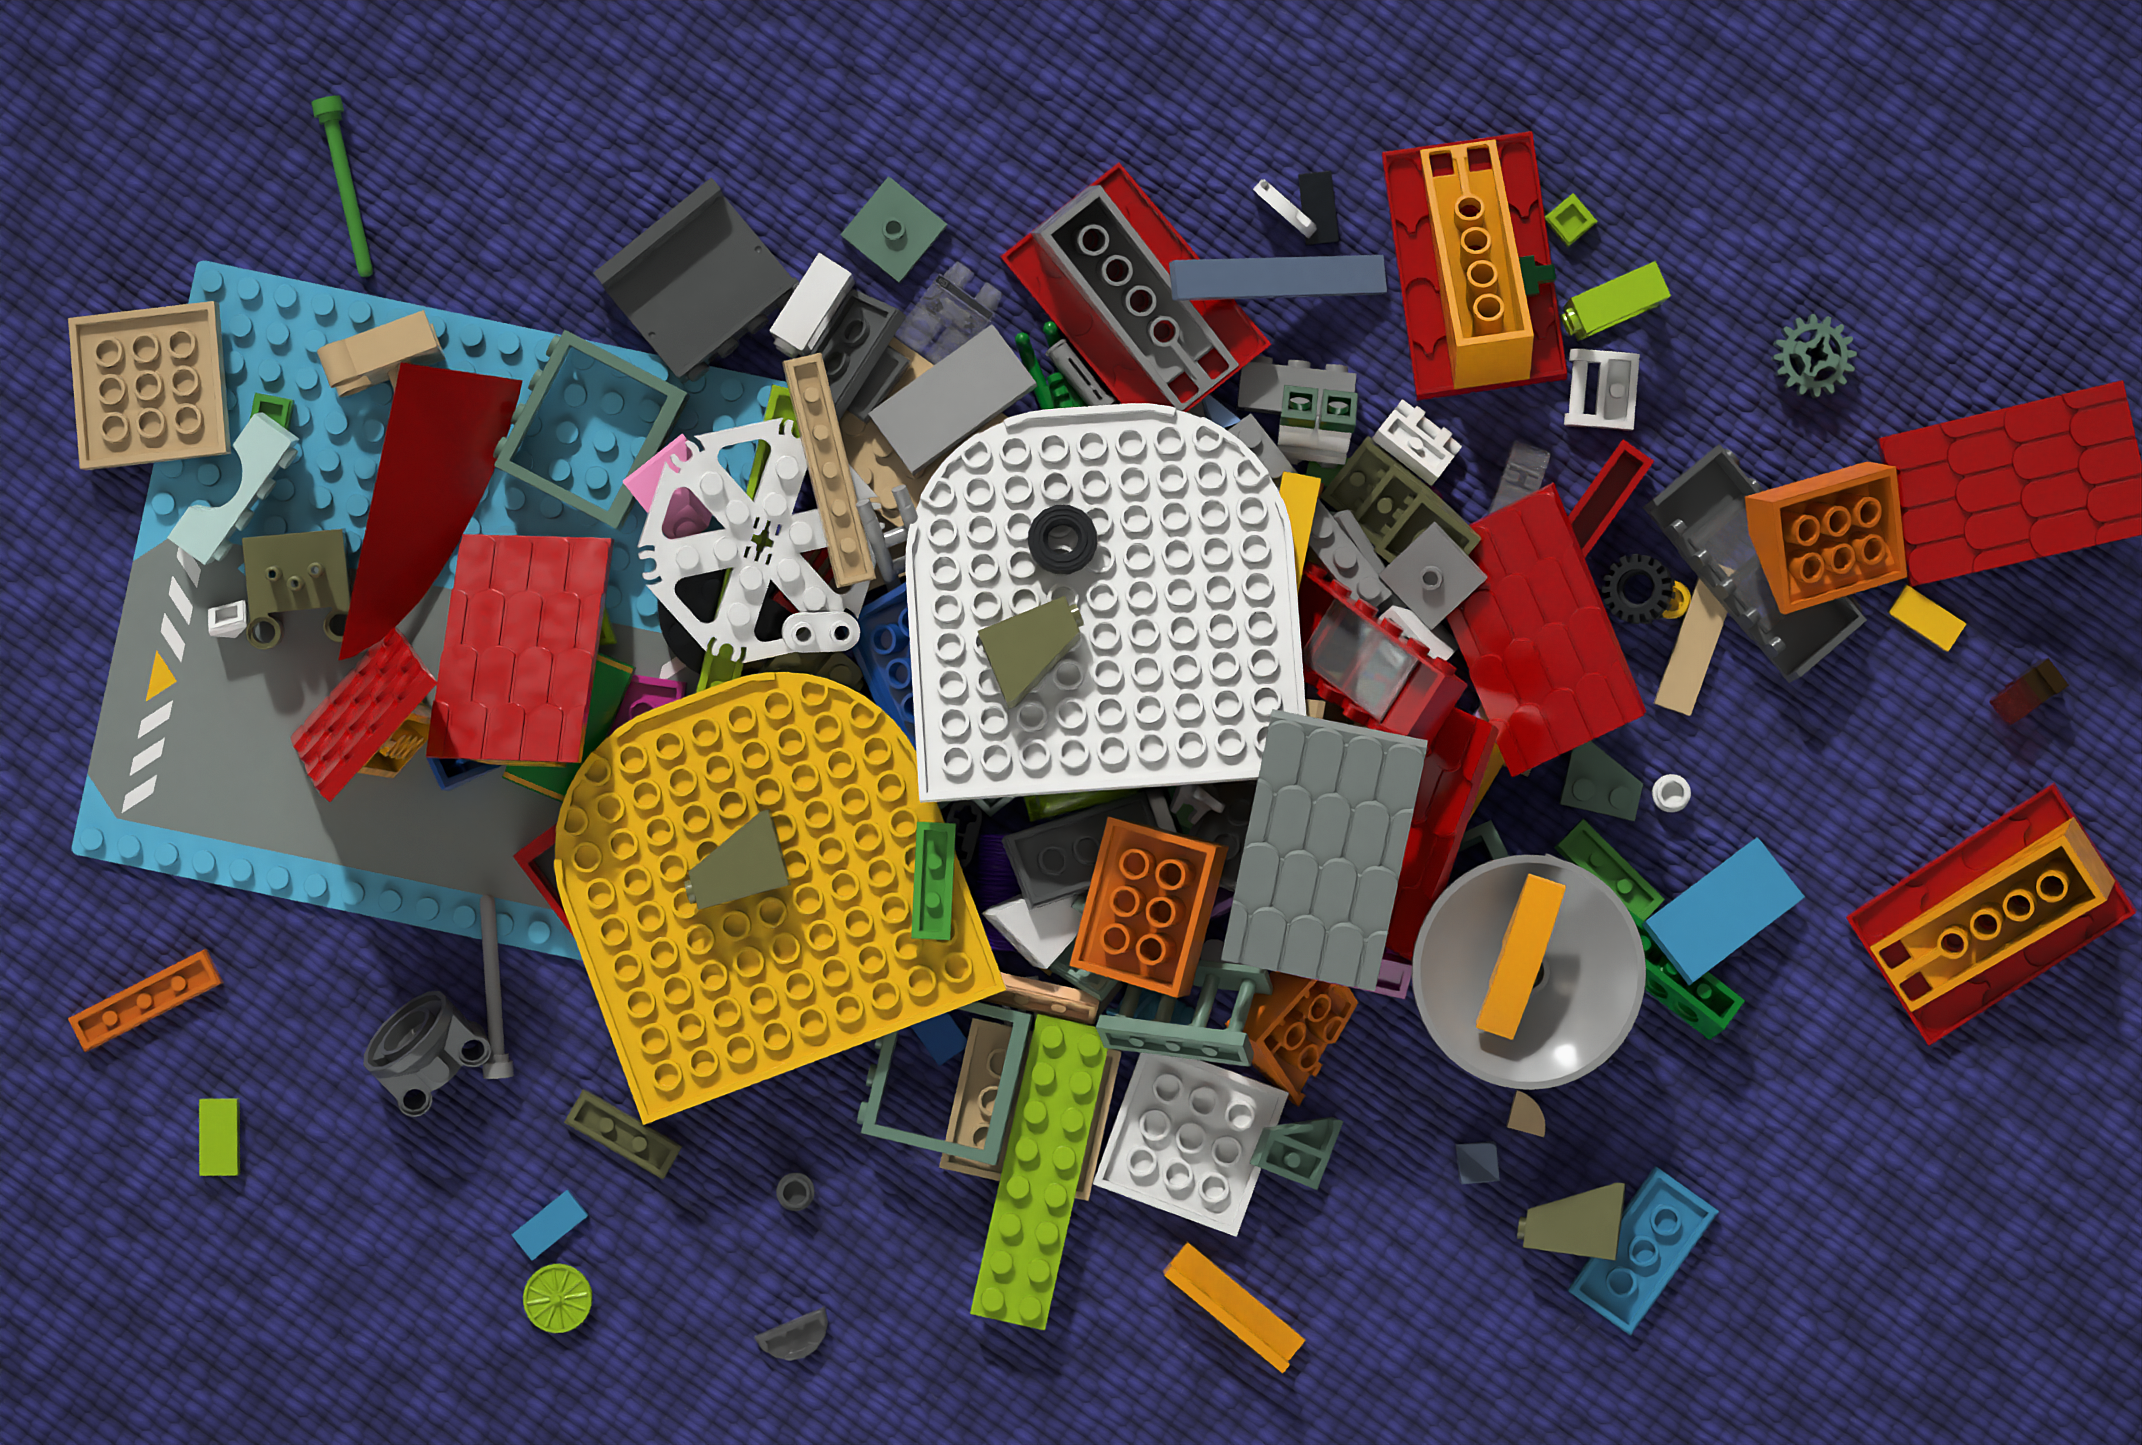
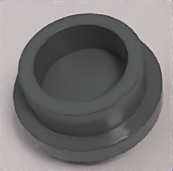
M794 1172L785 1175L779 1181L776 1195L779 1203L784 1208L791 1211H800L808 1207L813 1201L815 1188L809 1177L802 1173Z

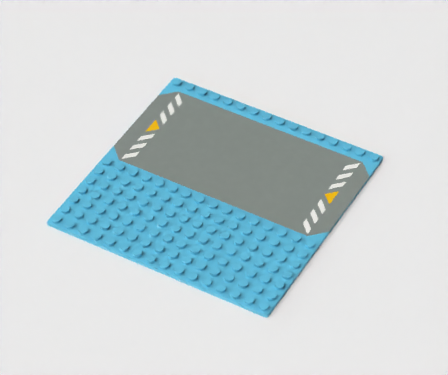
M204 260L198 262L188 304L209 301L219 303L231 454L156 462L153 465L74 833L73 853L89 858L481 940L480 898L483 895L489 894L495 899L498 943L583 961L575 938L513 857L515 853L557 823L562 806L561 802L503 779L502 776L507 765H502L450 791L441 790L425 757L427 742L394 778L356 773L335 798L329 802L314 787L312 778L307 775L304 762L299 758L298 751L293 747L290 737L301 724H305L304 721L327 696H330V692L352 668L355 669L356 663L371 647L351 658L338 661L342 642H335L329 639L323 628L324 619L332 611V607L272 612V615L279 618L283 623L284 637L277 646L266 650L257 649L249 643L246 636V628L236 638L210 636L208 627L209 609L245 600L247 604V626L250 622L246 576L237 569L244 563L242 538L346 528L353 592L393 402L394 389L391 381L388 380L358 393L339 397L336 388H330L317 354L319 348L424 310L429 323L434 326L446 358L429 365V367L523 380L517 403L518 406L520 403H527L532 393L528 389L529 383L537 369L544 370L550 358L546 356L548 346L555 335L560 337L561 335ZM588 341L690 395L664 448L683 433L689 441L698 446L699 451H702L703 446L694 437L696 435L763 422L772 384L788 388L787 382L713 366H709V371L699 380L692 382L689 379L686 383L682 384L659 355ZM571 347L512 462L609 511L623 484L622 481L626 478L668 396ZM255 393L294 400L289 432L300 439L294 447L298 451L296 457L285 470L282 467L278 469L272 478L276 481V485L264 500L258 498L250 509L255 513L251 521L242 531L236 529L230 537L229 541L233 545L227 555L220 562L215 559L212 563L202 564L167 537L188 507L197 504L207 507H221L228 503L239 490L243 470L240 457L233 444L250 421ZM511 424L507 439L515 426L514 424ZM758 439L725 446L718 453V462L730 476L735 473H742L745 491ZM495 467L486 490L463 534L614 539L605 605L617 644L599 645L598 651L636 667L634 675L687 682L686 696L695 694L700 674L682 663L667 645L658 622L657 597L645 585L656 583L661 578L658 576L655 579L647 580L642 576V573L650 572L655 568V560L653 558L639 559L638 553L641 551L654 549L653 545L637 548L648 515L640 503L636 500L621 531ZM712 516L709 526L701 533L723 529L724 527ZM462 537L425 596L396 626L404 634L436 681L438 680L440 658L444 649L451 590L454 587L459 544ZM317 567L314 568L315 573L319 571ZM295 580L294 585L296 587L298 586V581ZM345 614L336 615L332 621L333 630L339 635L344 634L347 620ZM261 621L257 625L255 633L260 641L269 643L275 636V629L271 623ZM437 685L422 700L431 710L433 700H435ZM554 844L534 860L558 891L554 869Z

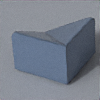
M1496 1142L1456 1144L1459 1183L1472 1184L1500 1181Z

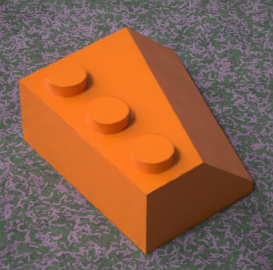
M1272 971L1269 974L1274 988L1272 995L1254 993L1243 1033H1247L1254 1052L1251 1062L1254 1068L1276 1088L1288 1092L1287 1098L1299 1107L1305 1097L1301 1090L1310 1075L1316 1077L1323 1066V1064L1318 1062L1328 1044L1336 1043L1359 1002L1349 987ZM1230 1019L1225 1023L1227 1028L1229 1026Z

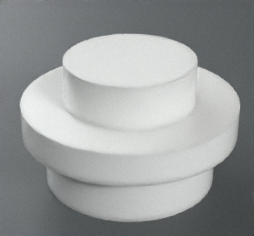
M1674 774L1660 777L1652 789L1654 803L1665 812L1682 810L1688 804L1691 796L1687 781L1681 776Z

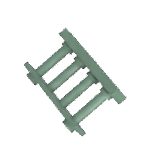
M1199 960L1193 985L1202 986V990L1192 1022L1188 1025L1170 1023L1177 998L1162 994L1155 1019L1150 1021L1133 1019L1143 988L1128 983L1119 1014L1115 1016L1100 1015L1096 1029L1104 1048L1250 1067L1254 1052L1248 1035L1243 1033L1254 993L1272 995L1274 988L1267 969L1247 965ZM1217 990L1239 991L1228 1028L1224 1030L1206 1028Z

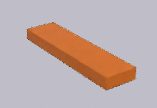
M204 949L69 1017L68 1020L84 1052H88L224 982L208 950Z

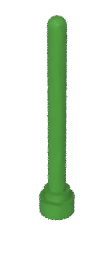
M328 96L312 101L311 105L314 118H319V123L321 125L324 124L358 274L361 277L367 278L373 273V267L339 121L342 120L341 113L344 112L341 96Z

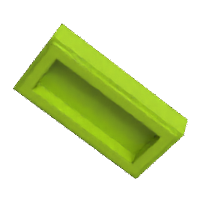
M240 1098L199 1099V1176L240 1175Z

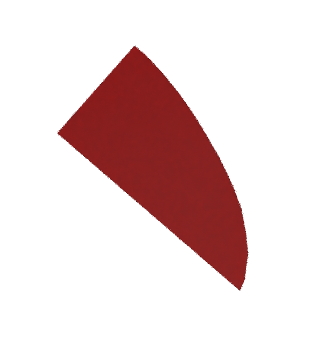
M401 362L338 661L351 658L381 641L422 600L439 576L459 543L495 469L494 464L497 460L493 457V453L501 438H507L523 380Z

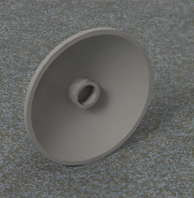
M1546 853L1545 856L1516 855L1495 859L1471 869L1450 884L1433 903L1421 924L1413 950L1411 977L1415 1003L1421 1020L1436 1045L1448 1058L1465 1071L1489 1083L1514 1089L1534 1090L1560 1086L1577 1080L1603 1064L1619 1048L1632 1029L1642 1004L1646 965L1643 945L1637 926L1630 912L1614 891L1586 869ZM1529 873L1566 885V889L1527 1005L1514 1039L1511 1040L1476 1028V1020L1489 989V980L1502 949L1503 937Z

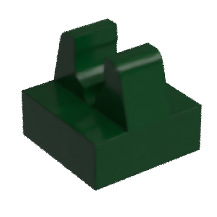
M1534 255L1519 257L1526 298L1538 296L1539 284L1555 282L1554 264L1535 266Z

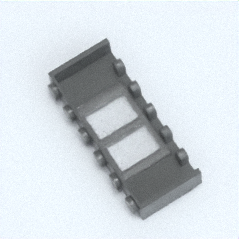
M1719 444L1707 452L1642 508L1677 548L1680 556L1751 640L1753 639L1790 683L1802 677L1866 622L1867 619L1862 615L1860 604L1850 595L1788 614L1780 613L1748 531L1745 496L1764 490L1756 480L1748 478L1739 468L1740 462L1735 454L1729 449H1724Z

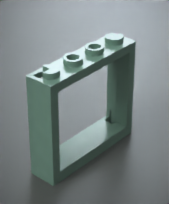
M564 329L561 337L555 335L548 346L546 356L550 358L544 370L537 369L528 386L532 393L527 403H520L517 406L510 422L515 426L508 439L502 437L493 453V457L497 459L494 466L621 531L636 502V498L624 483L618 491L609 511H606L513 463L512 461L571 347L668 396L626 478L664 448L690 395Z
M977 1001L957 1008L1014 1022L984 1150L877 1124L899 1030L876 1038L875 1049L881 1051L878 1064L871 1063L867 1075L866 1086L872 1087L869 1101H862L860 1105L857 1123L863 1125L861 1133L995 1166L998 1165L1034 1015Z

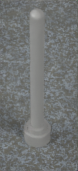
M486 894L480 898L488 1040L491 1053L488 1060L482 1066L484 1079L513 1077L514 1069L513 1060H509V1053H505L495 899L492 895Z

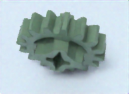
M1811 314L1808 316L1807 324L1799 317L1793 321L1795 330L1787 326L1781 330V333L1786 338L1785 340L1774 341L1773 345L1781 350L1779 354L1771 357V361L1781 363V368L1775 372V375H1786L1788 378L1784 384L1786 389L1794 384L1797 385V396H1802L1807 389H1810L1812 398H1817L1820 396L1821 388H1823L1827 395L1835 392L1833 382L1839 386L1845 385L1847 380L1842 373H1851L1855 369V367L1847 363L1848 359L1857 356L1856 351L1847 350L1846 346L1853 341V337L1842 338L1840 334L1844 329V325L1840 324L1833 329L1830 327L1831 317L1829 316L1825 317L1821 323H1818L1816 315ZM1814 332L1810 341L1806 343L1794 341L1802 333ZM1830 339L1835 344L1838 355L1833 353L1829 345ZM1817 345V356L1822 358V360L1811 367V357L1806 352L1811 351ZM1790 358L1795 360L1799 368L1798 374L1794 371ZM1825 370L1827 372H1833V374L1825 380L1814 381V378L1817 376L1818 371Z

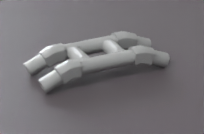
M899 485L892 489L904 525L885 533L882 532L870 499H864L856 503V508L888 592L901 585L898 574L906 572V555L892 560L888 548L907 541L910 524L915 523L918 519L906 485Z

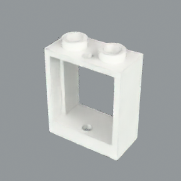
M818 253L769 330L775 339L773 344L776 345L779 351L792 359H795L798 354L804 357L811 353L854 286L855 281L852 273Z

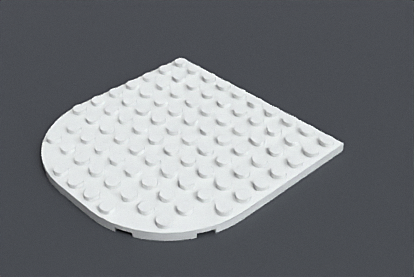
M1149 403L1031 411L1004 419V422L992 426L980 434L978 432L944 460L929 480L916 508L918 519L915 523L910 524L906 545V587L920 803L1258 780L1272 709L1307 716L1291 523L1285 503L1269 476L1268 470L1240 439L1225 428L1207 418H1200L1190 413L1176 410V408ZM1054 505H1071L1083 510L1092 519L1097 531V549L1092 560L1083 569L1071 574H1054L1042 569L1033 560L1028 547V531L1033 520L1044 509ZM1057 526L1048 535L1049 547L1059 554L1071 552L1078 543L1076 532L1068 526ZM1065 596L1069 606L1076 603L1084 621V625L1078 627L1081 639L1016 707L1008 709L979 639L978 631Z

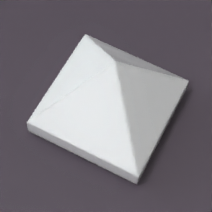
M241 600L209 609L208 627L210 636L236 638L247 627L246 601Z

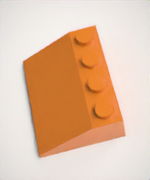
M1866 461L1745 496L1749 535L1780 613L1788 614L1907 577L1895 466Z
M1108 816L1069 966L1172 997L1189 996L1229 846Z

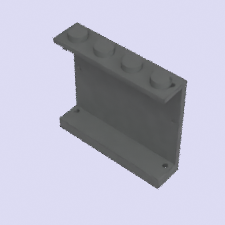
M712 177L593 272L597 282L682 384L686 383L689 379L692 382L699 380L709 371L710 367L708 364L719 355L721 358L727 357L739 346L737 340L747 332L755 334L761 330L769 321L767 316L778 307L780 310H783L799 285V281L789 275L723 196L721 188Z

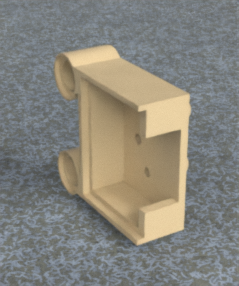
M424 310L346 339L332 342L317 350L330 388H336L339 397L358 393L388 380L391 381L395 392L401 362L429 366L446 359L434 326L429 323Z

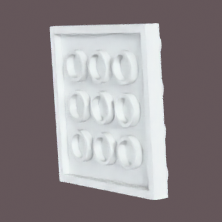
M1140 1053L1093 1184L1237 1237L1261 1171L1260 1167L1249 1163L1263 1128L1278 1124L1289 1093L1202 1060Z

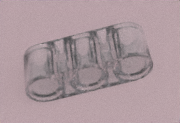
M1514 440L1487 515L1539 490L1551 452Z

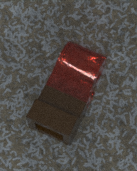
M2049 658L2040 659L2005 685V688L1992 697L1989 703L2004 723L2010 726L2047 699L2064 690L2069 684Z

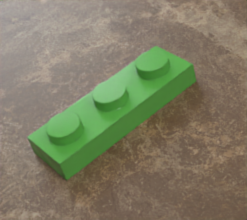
M1584 819L1580 820L1554 847L1568 862L1586 869L1602 880L1621 899L1626 908L1643 921L1665 900Z
M917 822L911 938L951 940L955 823Z

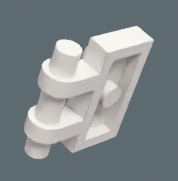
M1402 399L1371 439L1432 486L1461 449L1462 445L1451 437L1453 433L1445 427L1440 429L1424 416L1426 412L1420 407L1416 406L1413 408Z

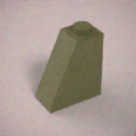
M1065 596L978 631L979 639L1008 709L1016 707L1081 639L1078 627L1083 626L1084 621L1076 603L1069 606Z
M771 810L759 812L688 872L690 880L685 881L684 884L690 904L697 903L698 910L791 885Z
M1613 1183L1528 1209L1527 1217L1520 1216L1517 1239L1524 1240L1523 1248L1617 1261L1626 1184Z

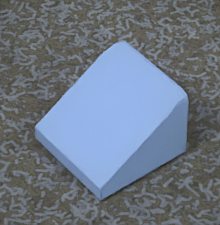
M1207 395L1202 399L1204 414L1210 421L1226 430L1241 421L1211 395Z

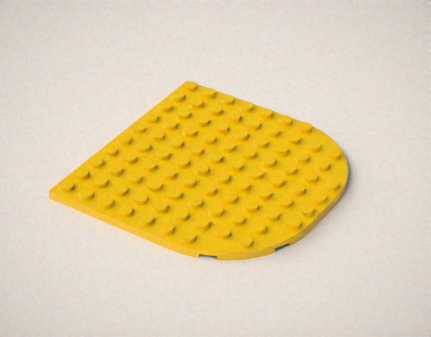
M766 672L733 679L636 716L617 728L592 751L577 771L567 790L556 825L554 869L557 888L643 1125L1007 990L956 851L954 858L951 940L911 938L917 822L945 823L937 802L920 803L917 753L906 734L879 706L845 685L827 678L804 673ZM771 810L791 885L698 910L697 903L690 904L684 884L685 881L690 880L688 872L759 812Z

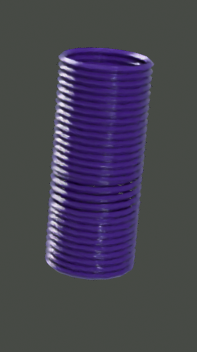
M980 833V838H978L979 849L977 850L979 852L977 854L978 864L976 865L978 871L976 874L981 876L975 877L977 879L975 883L979 884L974 888L976 890L974 892L976 894L974 896L975 905L992 950L1017 951L982 915L987 908L1022 893L1002 843V839L1006 835Z

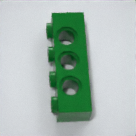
M1628 909L1637 926L1645 954V990L1703 1036L1711 1040L1727 1027L1745 1000L1709 972H1706L1691 985H1688L1641 925L1644 921Z

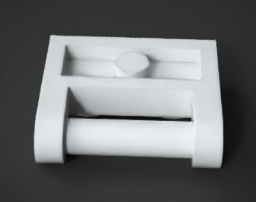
M1570 349L1569 361L1573 362L1569 413H1565L1564 425L1632 431L1634 429L1640 354ZM1588 363L1599 364L1595 415L1584 414Z

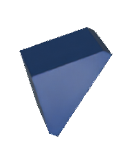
M427 758L441 790L445 791L457 788L502 766L468 759Z

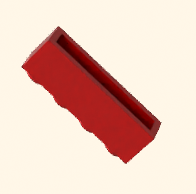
M1624 439L1568 515L1584 558L1587 557L1654 463V460Z

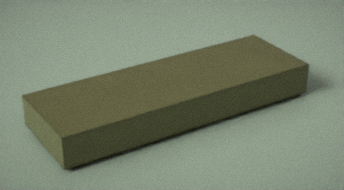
M586 1089L582 1090L564 1121L567 1125L661 1179L665 1178L683 1147L680 1143L647 1124L643 1125L642 1121Z

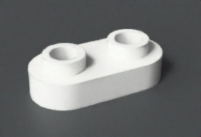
M843 611L799 612L790 615L782 626L784 642L790 649L800 653L846 651L855 646L860 637L858 622L850 614ZM846 626L848 630L847 635L842 639L836 638L834 635L836 628ZM801 627L809 629V636L805 640H799L796 637V632Z

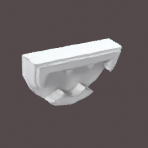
M1261 179L1253 190L1308 239L1317 230L1315 223L1265 179Z

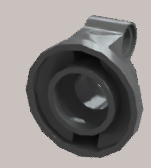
M428 991L400 1007L382 1024L370 1040L364 1053L363 1066L396 1098L402 1113L407 1116L416 1117L426 1113L431 1107V1092L446 1084L458 1072L461 1066L478 1067L484 1064L490 1056L491 1049L486 1033L480 1024L469 1021L440 991ZM479 1040L476 1046L463 1048L467 1041ZM412 1089L421 1090L420 1093L414 1097L409 1098L404 1096L408 1091Z

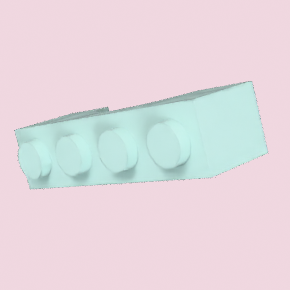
M263 412L254 414L233 444L240 457L243 470L241 485L235 496L221 507H207L198 504L188 507L167 538L204 565L214 562L215 559L220 562L233 545L229 539L235 530L239 529L242 531L253 518L255 513L250 509L258 498L264 500L276 485V481L272 478L278 469L282 467L285 470L296 457L298 451L294 447L300 439Z

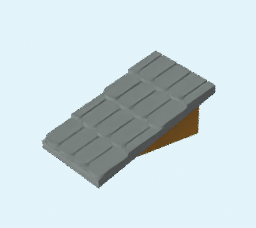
M1272 709L1221 960L1233 963L1239 962L1247 966L1272 971L1278 970L1282 973L1311 979L1317 978L1321 981L1351 987L1357 986L1361 989L1375 991L1428 740Z

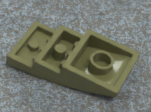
M1369 436L1362 442L1320 496L1337 511L1350 510L1368 540L1376 546L1374 551L1389 563L1403 552L1434 521L1467 556L1482 539L1436 493Z

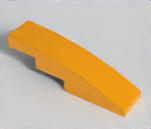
M1528 873L1503 937L1502 949L1489 980V989L1477 1017L1476 1028L1511 1040L1514 1039L1541 966L1566 885Z

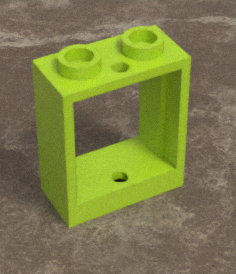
M1656 261L1570 298L1563 306L1565 313L1561 314V320L1568 335L1575 334L1577 341H1580L1662 305L1671 294Z

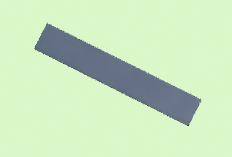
M1383 255L1173 260L1169 263L1173 301L1358 296L1387 293Z

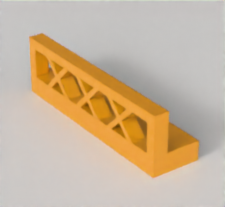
M1188 1241L1163 1270L1165 1277L1281 1373H1284L1290 1366L1289 1360L1306 1341L1305 1338Z

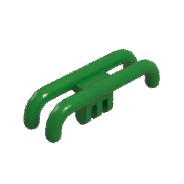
M1049 321L1045 323L1043 331L1047 344L1051 348L1062 338L1055 322ZM1024 332L1018 333L1015 337V344L1024 367L1038 385L1034 389V393L1041 410L1087 406L1060 371L1048 376L1046 382L1030 337Z

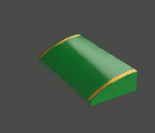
M598 651L581 763H567L566 767L507 765L502 778L563 803L567 790L579 768L591 752L609 736L636 667Z

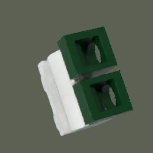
M1284 385L1278 436L1279 450L1291 464L1297 465L1302 460L1316 461L1323 468L1335 469L1338 464L1345 465L1351 434L1354 433L1356 425L1358 393L1323 389L1319 416H1316L1319 388ZM1301 397L1309 400V402L1298 404L1290 399ZM1343 402L1348 406L1335 408L1330 406L1329 403Z

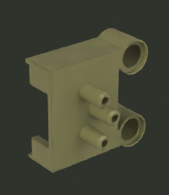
M346 528L242 538L250 622L246 628V636L249 643L257 649L266 650L277 646L284 637L283 623L279 618L273 616L272 612L332 607V611L324 619L323 628L325 634L335 642H342L343 635H339L333 630L332 621L338 614L348 615L352 596ZM315 567L319 569L318 573H315ZM272 571H275V577L272 576ZM295 580L298 581L297 587L294 585ZM261 621L271 623L275 629V636L269 643L260 641L256 636V627Z

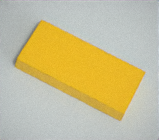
M1908 585L1904 586L1887 612L1946 652L1950 650L1966 626L1965 622Z

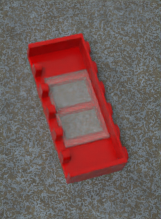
M1308 560L1303 568L1298 593L1304 682L1318 689L1317 694L1323 699L1344 709L1342 714L1347 718L1363 724L1369 729L1428 740V748L1468 684L1454 674L1457 669L1452 664L1440 657L1433 659L1427 655L1430 651L1429 647L1413 637H1410L1409 640L1401 635L1404 631L1401 626L1385 617L1383 621L1375 616L1378 609L1360 598L1357 602L1350 597L1353 592L1350 588L1335 579L1330 582L1325 578L1327 571Z

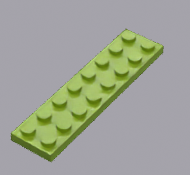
M1037 1013L970 1314L1045 1331L1108 1048H1104L1094 1025Z

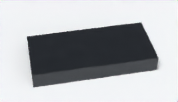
M1331 171L1298 174L1302 213L1317 225V230L1309 239L1304 235L1305 246L1338 243L1339 236Z

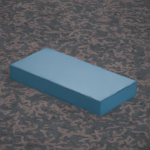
M567 1189L511 1235L528 1257L534 1260L585 1219L588 1213Z

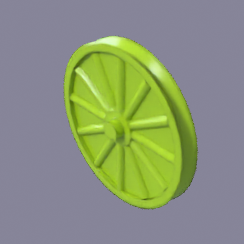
M551 1264L542 1267L529 1278L523 1293V1305L528 1318L535 1326L550 1333H564L578 1327L588 1316L592 1306V1290L586 1277L576 1268L566 1264Z

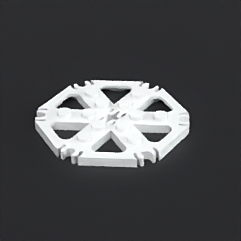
M777 418L696 435L694 437L703 446L702 451H699L695 443L687 440L685 444L691 450V458L683 462L675 454L670 456L671 462L680 468L678 473L673 471L667 462L664 463L637 548L645 545L654 546L653 550H643L638 553L639 559L653 558L655 560V568L650 572L642 573L643 578L647 580L655 579L658 576L661 578L656 583L645 585L706 652L707 645L712 637L716 638L711 645L712 655L717 656L719 648L723 644H730L733 648L730 660L734 662L740 658L741 647H745V654L741 663L796 652L787 646L783 638L762 642L755 637L754 628L770 580L799 612H844L845 608H848L857 619L871 581L852 584L851 589L847 593L837 594L801 556V552L825 548L827 545L818 508L792 514L807 469V463L801 438H795L792 435L791 429L794 421L789 419L783 425V434H779V425L783 418ZM763 439L768 442L771 450L754 501H752L720 465L718 453L723 447ZM849 465L857 502L871 497H878ZM680 487L689 488L724 528L676 539L666 538L662 533V524L673 492ZM871 502L874 510L881 508L880 503ZM756 517H758L756 526L753 528ZM768 520L767 537L772 540V545L770 547L764 546L762 551H759L755 561L757 544L751 541L753 534H761ZM879 522L881 529H884L885 524ZM778 524H780L781 527L778 535H775ZM865 532L873 568L875 569L877 561ZM748 546L749 548L746 557H743L746 547ZM770 553V554H771V557H770L769 563H768V565H767V564H765V563H766L768 554ZM732 567L715 620L710 623L700 622L675 594V584L684 577ZM806 627L803 633L796 635L797 639L805 640L809 636V629Z

